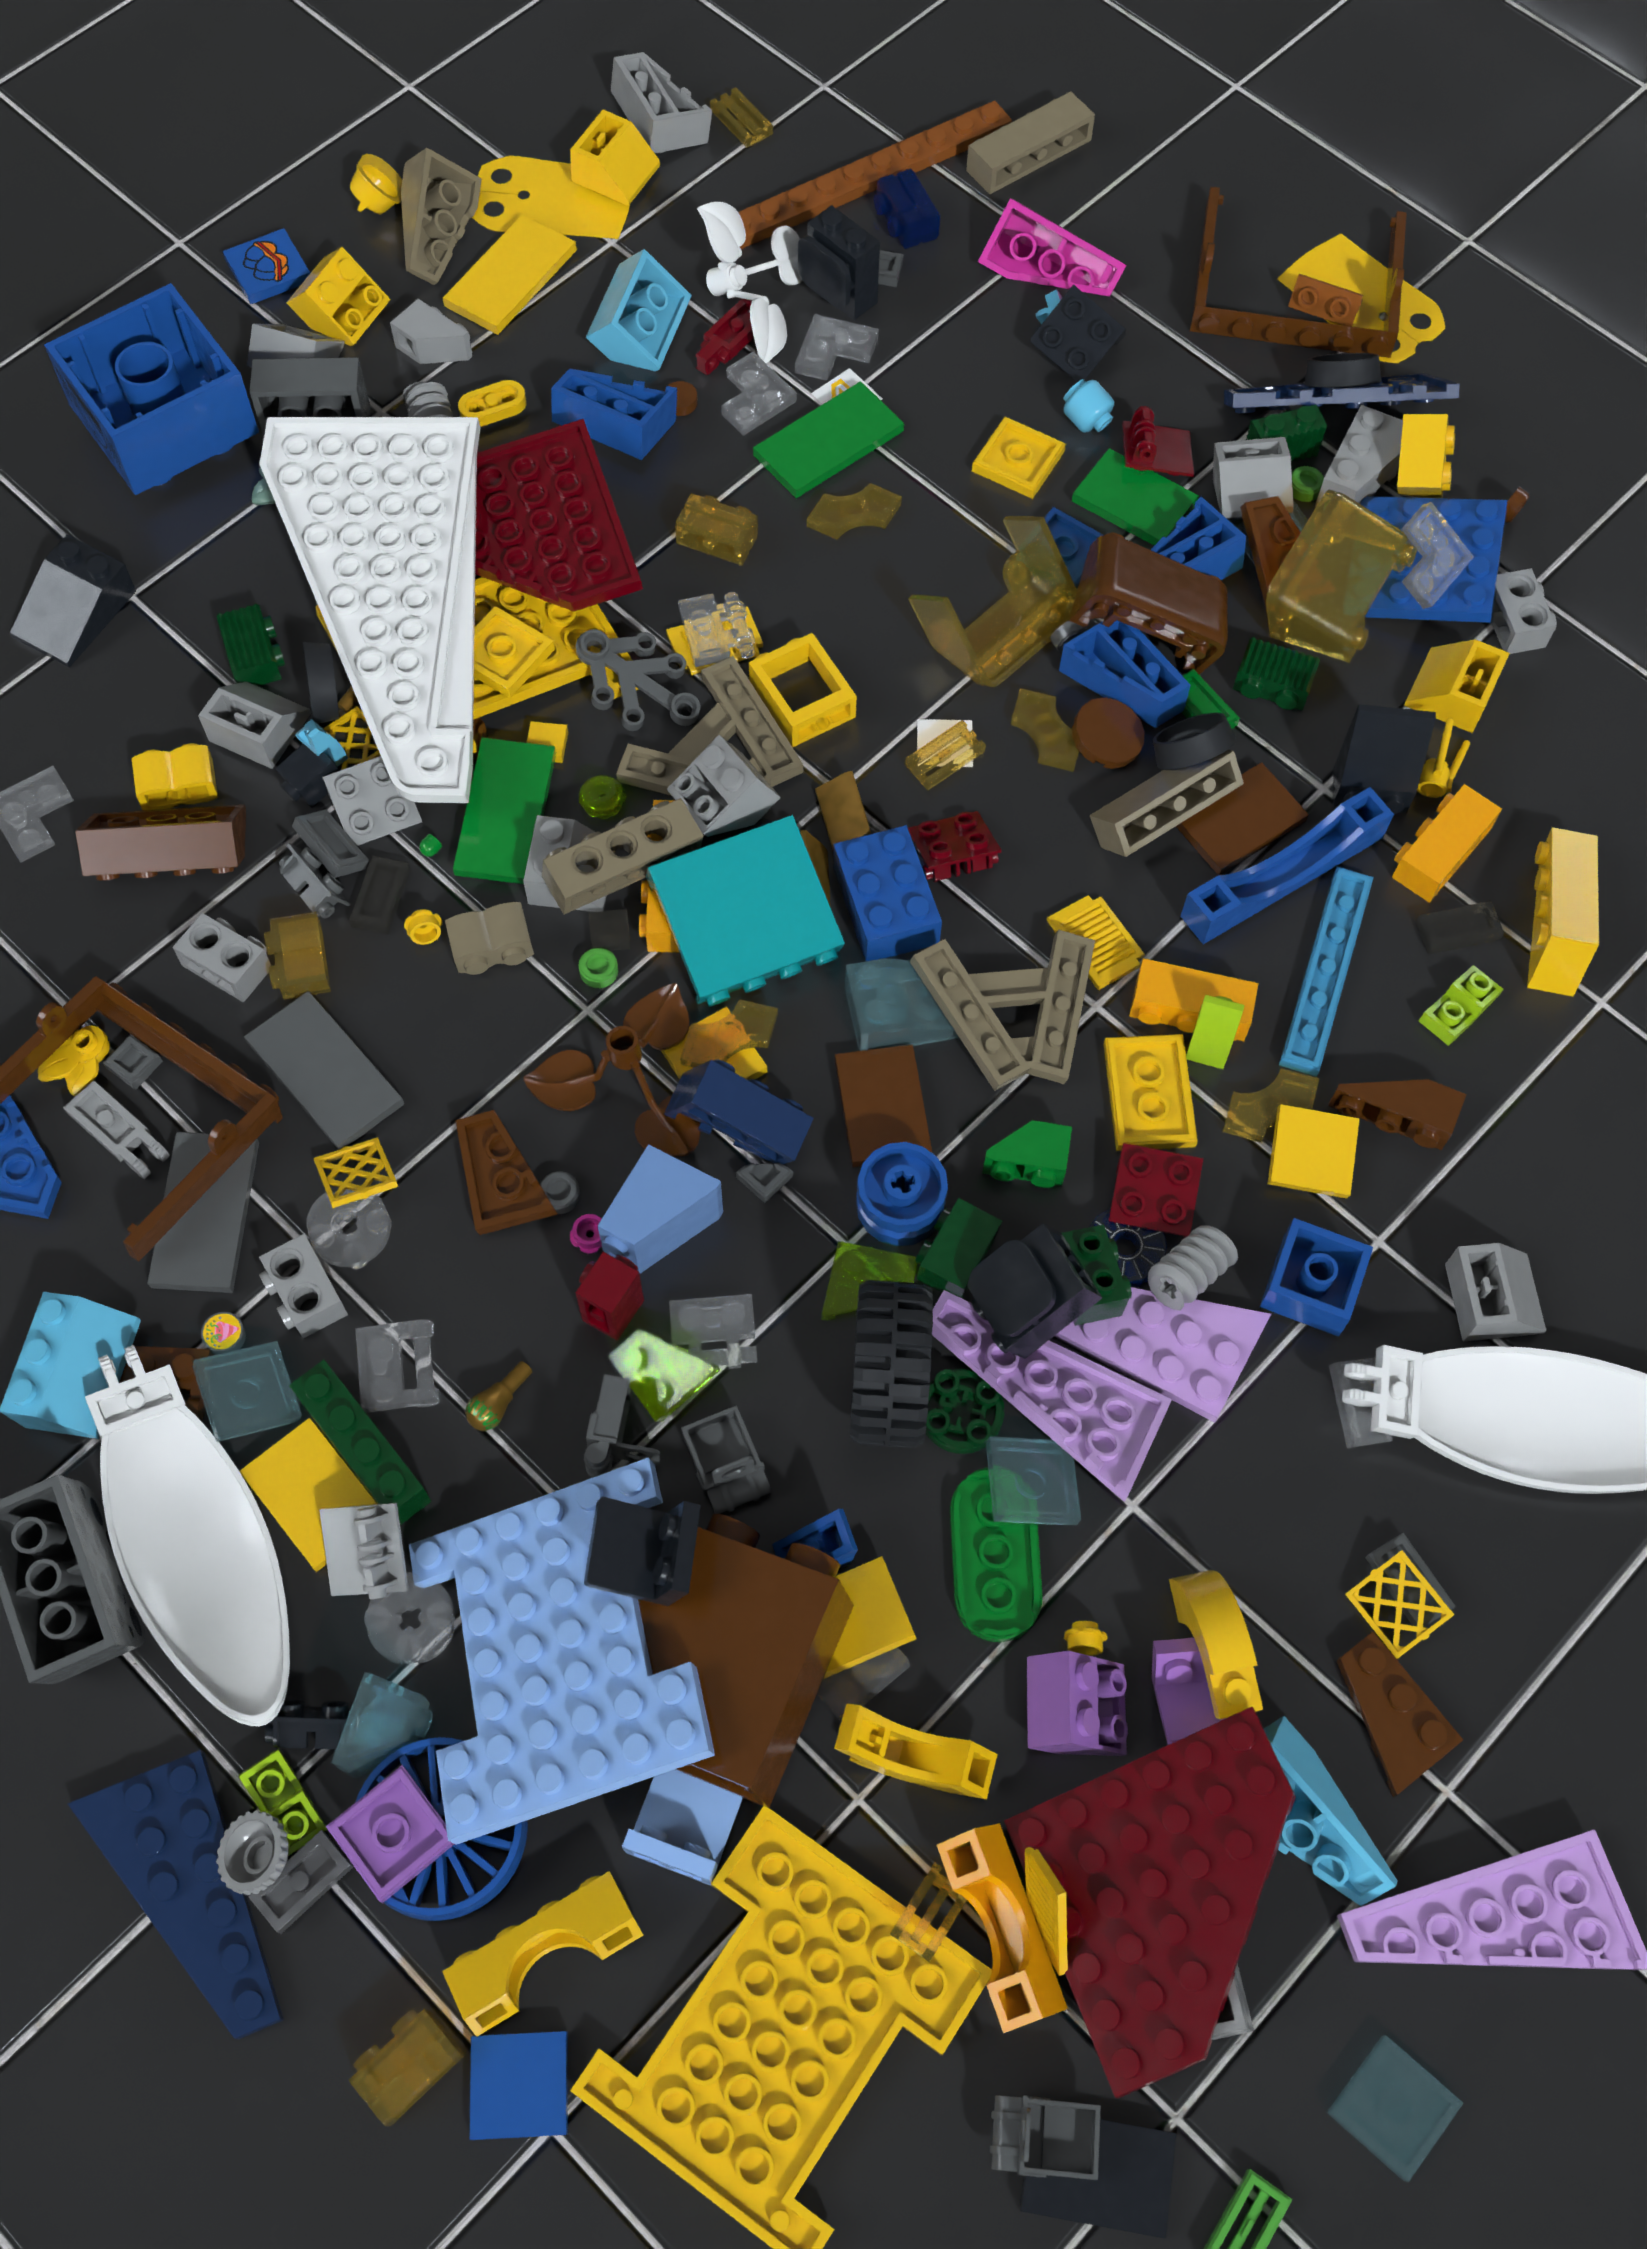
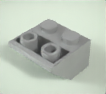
M1285 437L1214 443L1213 484L1220 513L1225 518L1242 519L1240 507L1245 502L1279 496L1288 513H1293L1291 456Z
M242 682L218 687L198 717L210 742L273 769L294 739L295 734L310 716L311 711L309 708L249 682Z
M718 735L667 788L675 800L682 798L699 829L707 837L755 825L781 798L744 754L721 735Z
M1501 1243L1457 1247L1445 1263L1463 1342L1536 1335L1546 1332L1527 1253Z

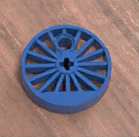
M443 1737L429 1738L413 1742L396 1750L371 1772L359 1791L355 1802L383 1781L398 1765L402 1764L445 1822L436 1751L464 1740ZM424 1752H428L431 1800L410 1758ZM528 1820L515 1824L512 1842L488 1835L469 1840L508 1851V1856L500 1870L495 1868L465 1842L457 1845L454 1844L435 1861L439 1908L420 1907L433 1862L417 1875L411 1897H409L403 1886L386 1900L384 1904L403 1915L429 1921L458 1918L483 1907L502 1891L514 1875L524 1853ZM458 1850L493 1878L478 1893L457 1853ZM446 1857H449L469 1897L454 1905H450Z

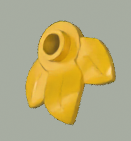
M93 1025L76 1030L38 1067V1079L42 1082L65 1078L70 1094L74 1097L78 1095L96 1078L99 1072V1062L104 1060L109 1053L110 1043L106 1033Z

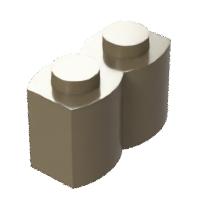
M521 902L503 903L484 911L466 912L445 920L458 973L477 975L485 972L495 964L518 965L524 962L526 958L534 955Z

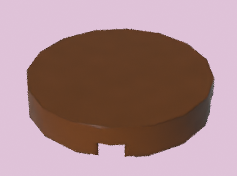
M1106 697L1092 699L1081 707L1074 718V725L1072 726L1074 743L1081 754L1092 763L1097 761L1105 764L1103 767L1109 769L1125 767L1137 757L1144 745L1145 731L1140 718L1130 707L1119 700Z

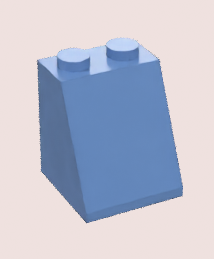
M648 1144L598 1224L603 1252L614 1258L616 1255L628 1258L638 1267L637 1271L639 1274L720 1219L723 1214L721 1181Z

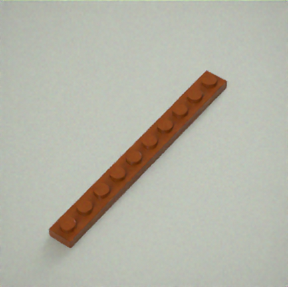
M992 101L739 211L738 213L742 218L746 231V240L740 248H746L771 237L774 230L780 226H796L816 217L831 205L837 208L968 150V146L976 140L995 132L1004 125L1012 123V119L996 101Z

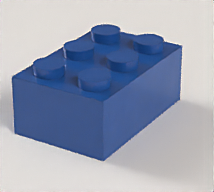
M907 825L833 844V870L866 963L927 948L940 942L942 920Z

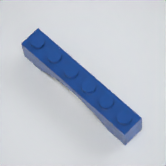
M1369 787L1341 803L1308 833L1274 856L1245 870L1227 875H1218L1189 892L1180 917L1204 945L1383 839L1394 813L1374 790Z

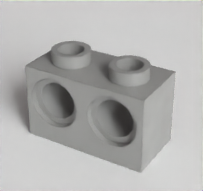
M1532 568L1497 575L1491 623L1503 651L1510 654L1545 648L1556 629V616L1549 609L1544 598L1543 586L1540 582H1537Z
M203 913L199 915L172 947L183 967L243 1003L272 969L266 955L267 948L259 940L252 936L244 938L237 934L234 927L224 919L217 918L214 920ZM215 943V945H213L210 948H204L208 944ZM247 961L242 966L234 967L239 962Z
M305 1233L259 1256L266 1269L259 1273V1276L270 1296L278 1292L283 1305L277 1307V1310L288 1330L296 1326L304 1339L348 1315ZM293 1265L300 1266L295 1275L290 1277L282 1276L288 1267ZM318 1299L313 1309L309 1311L300 1310L301 1305L305 1301Z

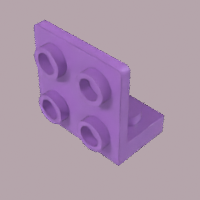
M1184 1638L1153 1641L1152 1682L1167 1744L1174 1743L1224 1720L1215 1718L1203 1662L1195 1639Z

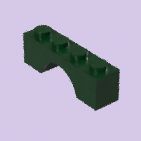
M322 1360L289 1384L299 1402L339 1451L377 1504L397 1503L400 1525L432 1502L423 1486L325 1360Z

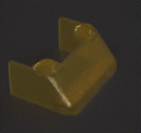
M1006 516L1003 519L1017 550L1006 560L1003 567V579L1009 592L967 628L963 629L948 597L913 594L908 598L931 646L978 685L988 687L1000 685L1049 643L1052 634L1057 628L1069 621L1077 589L1044 517Z

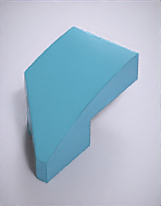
M312 719L295 734L317 756L324 752L337 767L348 759L341 744Z

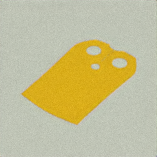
M506 156L481 166L478 177L482 179L478 208L472 218L487 229L506 232L524 214L562 235L619 239L630 205L627 206L572 182L570 163L520 156ZM507 169L511 172L512 178L507 183L499 184L491 179V175L495 170ZM528 191L530 196L527 199H520L518 193ZM496 201L503 204L504 212L499 216L491 217L484 213L483 208L489 202Z
M1342 233L1305 253L1277 278L1292 292L1298 275L1302 274L1362 294L1363 301L1355 316L1352 327L1384 331V321L1379 318V314L1385 312L1388 268ZM1403 280L1401 289L1399 333L1397 336L1400 348L1392 352L1391 358L1379 357V361L1398 364L1415 354V348L1419 343L1434 340L1445 329L1444 317L1437 303L1405 280ZM1416 313L1425 314L1431 319V325L1426 329L1415 328L1410 323V317ZM1326 320V321H1327L1328 323H1330V324L1341 325V324H1338V323H1335V322Z

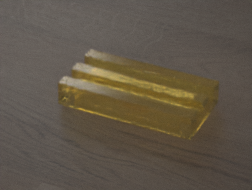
M737 88L731 90L730 96L726 93L720 95L721 101H718L716 98L710 100L712 112L747 148L773 135V125ZM726 108H728L737 117V120L726 110ZM744 127H747L753 135L751 136Z
M961 720L905 759V766L927 790H930L983 754L986 744L982 740L979 742L976 739V733L973 730L969 732L966 722ZM961 736V738H959L958 740L950 744L948 747H946L945 749H943L942 751H940L939 753H937L936 755L922 763L920 766H918V764H920L921 762H923L924 760H926L927 758L941 750L943 747H945L946 745H948L949 743H951L952 741ZM966 745L971 747L930 776H926V772L949 759L951 755Z
M936 1862L929 1870L890 1933L891 1936L928 1962L934 1956L967 1901L962 1895L952 1890L948 1877L939 1873L942 1867ZM933 1884L940 1890L911 1935L904 1929ZM947 1895L955 1899V1902L927 1946L920 1940Z

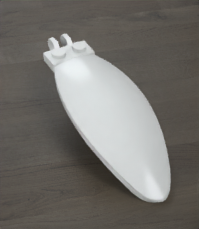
M135 1346L124 1348V1356L135 1378L119 1383L112 1359H109L108 1355L99 1357L98 1361L108 1388L87 1395L85 1399L99 1436L102 1439L100 1471L104 1514L113 1554L125 1587L141 1619L160 1648L180 1673L208 1702L239 1723L249 1726L266 1725L278 1715L284 1703L289 1678L290 1648L283 1581L274 1545L262 1513L247 1483L227 1452L200 1419L185 1406L170 1364L145 1373Z
M1382 1345L1376 1348L1375 1367L1358 1363L1345 1364L1344 1376L1359 1381H1374L1373 1392L1352 1388L1343 1390L1342 1402L1359 1407H1372L1371 1431L1408 1439L1416 1438L1430 1449L1462 1466L1499 1480L1526 1487L1587 1494L1647 1490L1646 1373L1571 1353L1505 1346L1457 1348L1423 1355L1420 1352Z

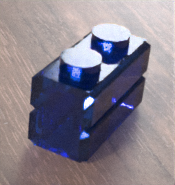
M912 169L898 172L896 176L892 174L882 177L877 181V194L874 195V206L879 215L884 214L886 217L888 231L892 238L897 237L905 249L919 245L921 241L926 243L937 239L941 215Z

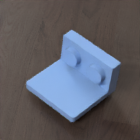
M675 1769L654 1776L634 1830L628 1829L622 1848L629 1855L711 1886L739 1811L742 1797Z

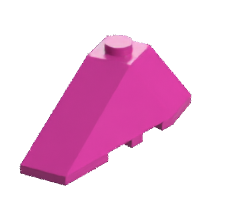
M1011 198L978 260L982 265L1008 279L1070 289L1074 284L1082 292L1110 297L1127 266Z

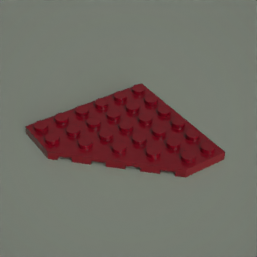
M584 419L477 453L475 574L571 611L584 609L643 589L638 570Z
M1253 1706L1004 1820L1024 1872L1025 1849L1028 1847L1034 1850L1038 1849L1066 1891L1068 1970L1065 1974L1115 2098H1121L1206 2060L1213 2041L1211 2039L1220 2012L1223 2011L1235 1976L1234 1971L1243 1945L1246 1944L1258 1909L1257 1904L1265 1880L1268 1879L1280 1844V1836L1296 1797Z

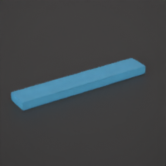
M1338 866L1335 869L1279 1066L1317 1077L1320 1071L1374 877Z

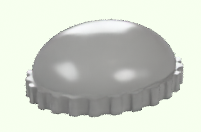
M257 1810L253 1813L246 1812L244 1816L240 1815L235 1822H231L230 1828L225 1830V1835L220 1840V1848L217 1850L218 1859L216 1863L219 1865L218 1873L221 1874V1881L226 1883L227 1888L239 1894H258L260 1890H266L281 1875L287 1862L289 1843L287 1832L283 1830L284 1826L278 1822V1818Z

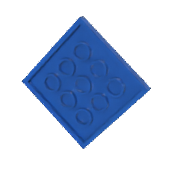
M1365 496L1360 506L1343 604V616L1491 623L1507 500Z

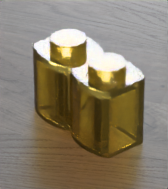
M317 911L270 919L271 931L264 932L268 955L274 954L275 965L269 966L272 988L280 989L284 1000L298 998L307 991L312 995L331 992L324 937Z

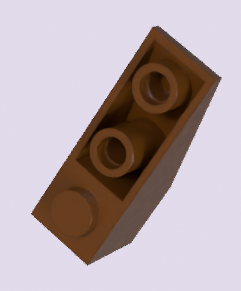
M1429 1079L1348 1083L1338 1085L1328 1106L1337 1109L1344 1116L1361 1118L1371 1122L1384 1132L1399 1133L1409 1137L1422 1147L1442 1150L1454 1131L1467 1094Z

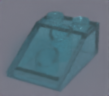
M883 958L846 965L845 991L859 1051L911 1044L916 1046L959 1038L911 965L910 960Z

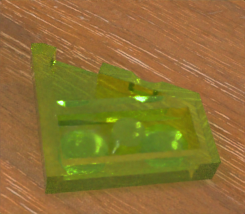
M838 1241L823 1306L822 1320H833L835 1315L856 1311L859 1285L867 1280L914 1283L918 1265L915 1263L916 1257Z
M637 1329L608 1356L620 1374L625 1378H630L631 1389L655 1422H663L721 1370L718 1365L704 1361L688 1353V1350L675 1344H669L663 1341L661 1337L641 1329Z

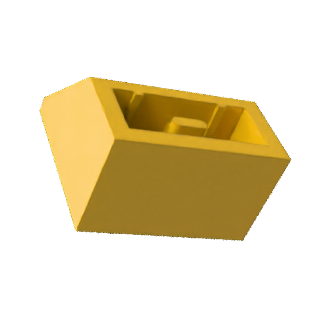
M604 109L570 149L571 181L627 206L630 205L660 167V160L634 124Z
M340 247L319 262L286 303L312 330L343 340L344 344L353 346L391 299L343 247Z
M1448 414L1403 415L1397 482L1398 494L1418 498H1443V491H1450L1452 469L1451 462H1446V455H1453L1455 425H1448Z
M1476 639L1431 647L1404 706L1414 710L1436 712V719L1446 722L1448 718H1452L1454 720L1453 726L1473 733L1510 653Z

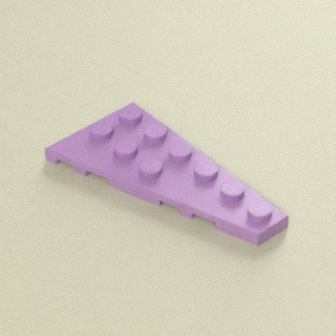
M1131 1287L1132 1296L1122 1316L1076 1326L1071 1322L1054 1336L1060 1341L1215 1423L1271 1314L1196 1299L1191 1303H1184V1307L1181 1310H1173L1161 1303L1152 1291Z
M943 1290L933 1308L932 1335L1125 1502L1172 1399L1050 1340L1026 1359L1011 1352L1004 1353L997 1347L991 1337V1333L994 1330L988 1320L986 1321L981 1318L970 1302Z
M1595 1829L1337 1915L1354 1962L1647 1970V1950Z

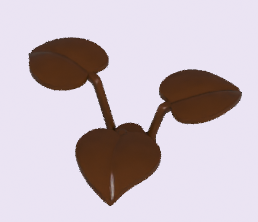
M677 983L666 985L649 993L628 1010L624 1017L623 1026L615 1027L607 1034L606 1046L608 1050L601 1052L602 1059L595 1073L593 1061L588 1055L577 1050H565L550 1056L534 1071L523 1077L527 1088L539 1101L557 1110L574 1111L587 1106L595 1099L596 1090L593 1082L602 1078L608 1061H611L618 1069H632L645 1098L651 1107V1110L641 1113L635 1122V1136L639 1145L644 1150L649 1144L671 1156H687L694 1152L700 1141L701 1131L698 1130L700 1122L680 1113L677 1114L675 1119L664 1115L672 1095L666 1097L658 1105L639 1063L642 1058L641 1048H644L647 1043L654 1049L666 1050L681 1043L688 1034L690 1027L689 1014Z

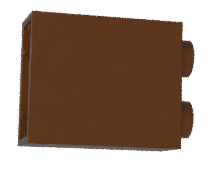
M712 1514L706 1530L700 1527L697 1530L689 1593L669 1606L640 1600L639 1607L653 1674L688 1662H692L698 1670L715 1756L675 1770L769 1808L854 1605L840 1580L835 1578L840 1564L833 1557L813 1547L792 1543L785 1559L755 1548L760 1534L752 1527L726 1515Z

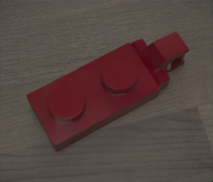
M743 298L739 300L704 334V341L700 345V351L696 353L697 370L705 375L710 374L718 367L720 362L723 364L727 363L754 338L750 320L752 300Z

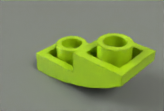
M1473 965L1452 983L1448 991L1423 1013L1419 1022L1449 1046L1493 1003L1504 989Z
M1205 995L1188 1045L1186 1059L1224 1069L1245 1005L1235 1003L1227 997Z
M277 1748L239 1774L240 1780L259 1810L278 1818V1822L283 1824V1830L287 1832L289 1843L288 1856L307 1844L321 1830H327L320 1814L280 1748Z

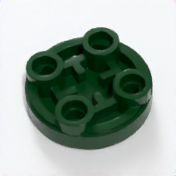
M945 1369L936 1374L929 1387L925 1433L928 1438L941 1449L956 1454L977 1452L988 1446L996 1438L1004 1419V1402L1001 1394L973 1370Z

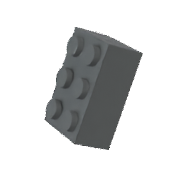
M359 357L252 359L250 395L263 437L268 417H370L371 406Z

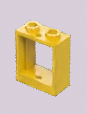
M813 633L802 638H794L786 645L772 652L762 653L749 662V681L792 747L856 718V694ZM811 661L832 691V694L793 712L771 679Z

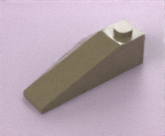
M427 147L405 162L401 187L406 271L435 285L439 282L447 267L457 241L463 237L466 231L464 229L478 208L482 179Z

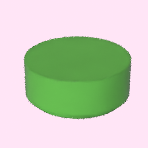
M1302 466L1293 470V498L1302 502L1316 500L1324 480L1322 473L1309 466Z
M593 948L586 951L579 960L581 979L586 985L593 988H604L611 985L618 976V964L615 955L604 948Z

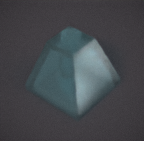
M364 1672L331 1763L346 1775L356 1779L375 1769L386 1757L396 1750L416 1742L419 1736L425 1737L433 1715V1711L428 1710L430 1702L424 1695L374 1674Z

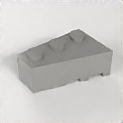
M644 52L614 57L611 92L628 120L634 124L654 153L708 143L712 117L711 108L706 104L701 107L692 100L691 92L686 87L679 89L670 81L671 75Z
M1361 405L1324 477L1315 507L1348 519L1360 508L1361 501L1365 496H1374L1381 485L1386 481H1391L1399 470L1403 420Z

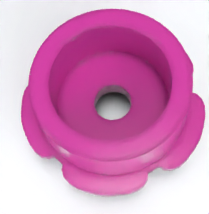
M594 1214L580 1216L574 1222L573 1229L570 1231L572 1245L579 1247L583 1253H596L598 1248L602 1247L598 1231V1224L602 1218ZM590 1231L594 1233V1236L591 1238L586 1236Z

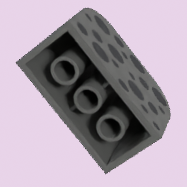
M57 1474L0 1499V1597L29 1683L57 1684L142 1646L144 1642L143 1621L130 1598L119 1572L108 1534L104 1510L91 1489L81 1481Z

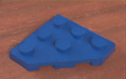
M10 1094L0 1104V1210L49 1219L62 1182Z

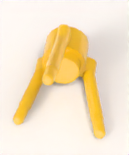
M1448 718L1446 721L1437 758L1428 759L1423 765L1417 791L1424 796L1437 798L1444 796L1447 792H1451L1453 780L1470 746V741L1468 740L1462 743L1449 769L1445 758L1454 724L1452 718Z

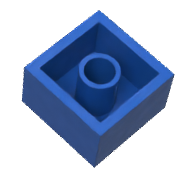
M1293 1218L1280 1245L1260 1307L1339 1337L1350 1321L1373 1247Z

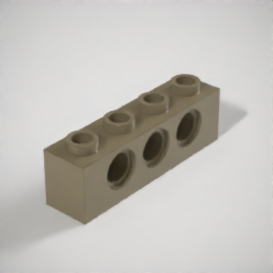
M682 798L671 803L663 801L653 806L644 815L637 818L634 816L624 818L616 824L615 828L603 833L597 831L587 835L577 845L568 849L560 847L553 850L543 859L542 878L565 915L646 878L647 869L650 866L700 849L704 835ZM657 834L661 836L663 840L653 841L650 840L647 837V835ZM622 849L627 851L629 855L620 857L612 851ZM580 865H590L595 870L583 872L577 867Z

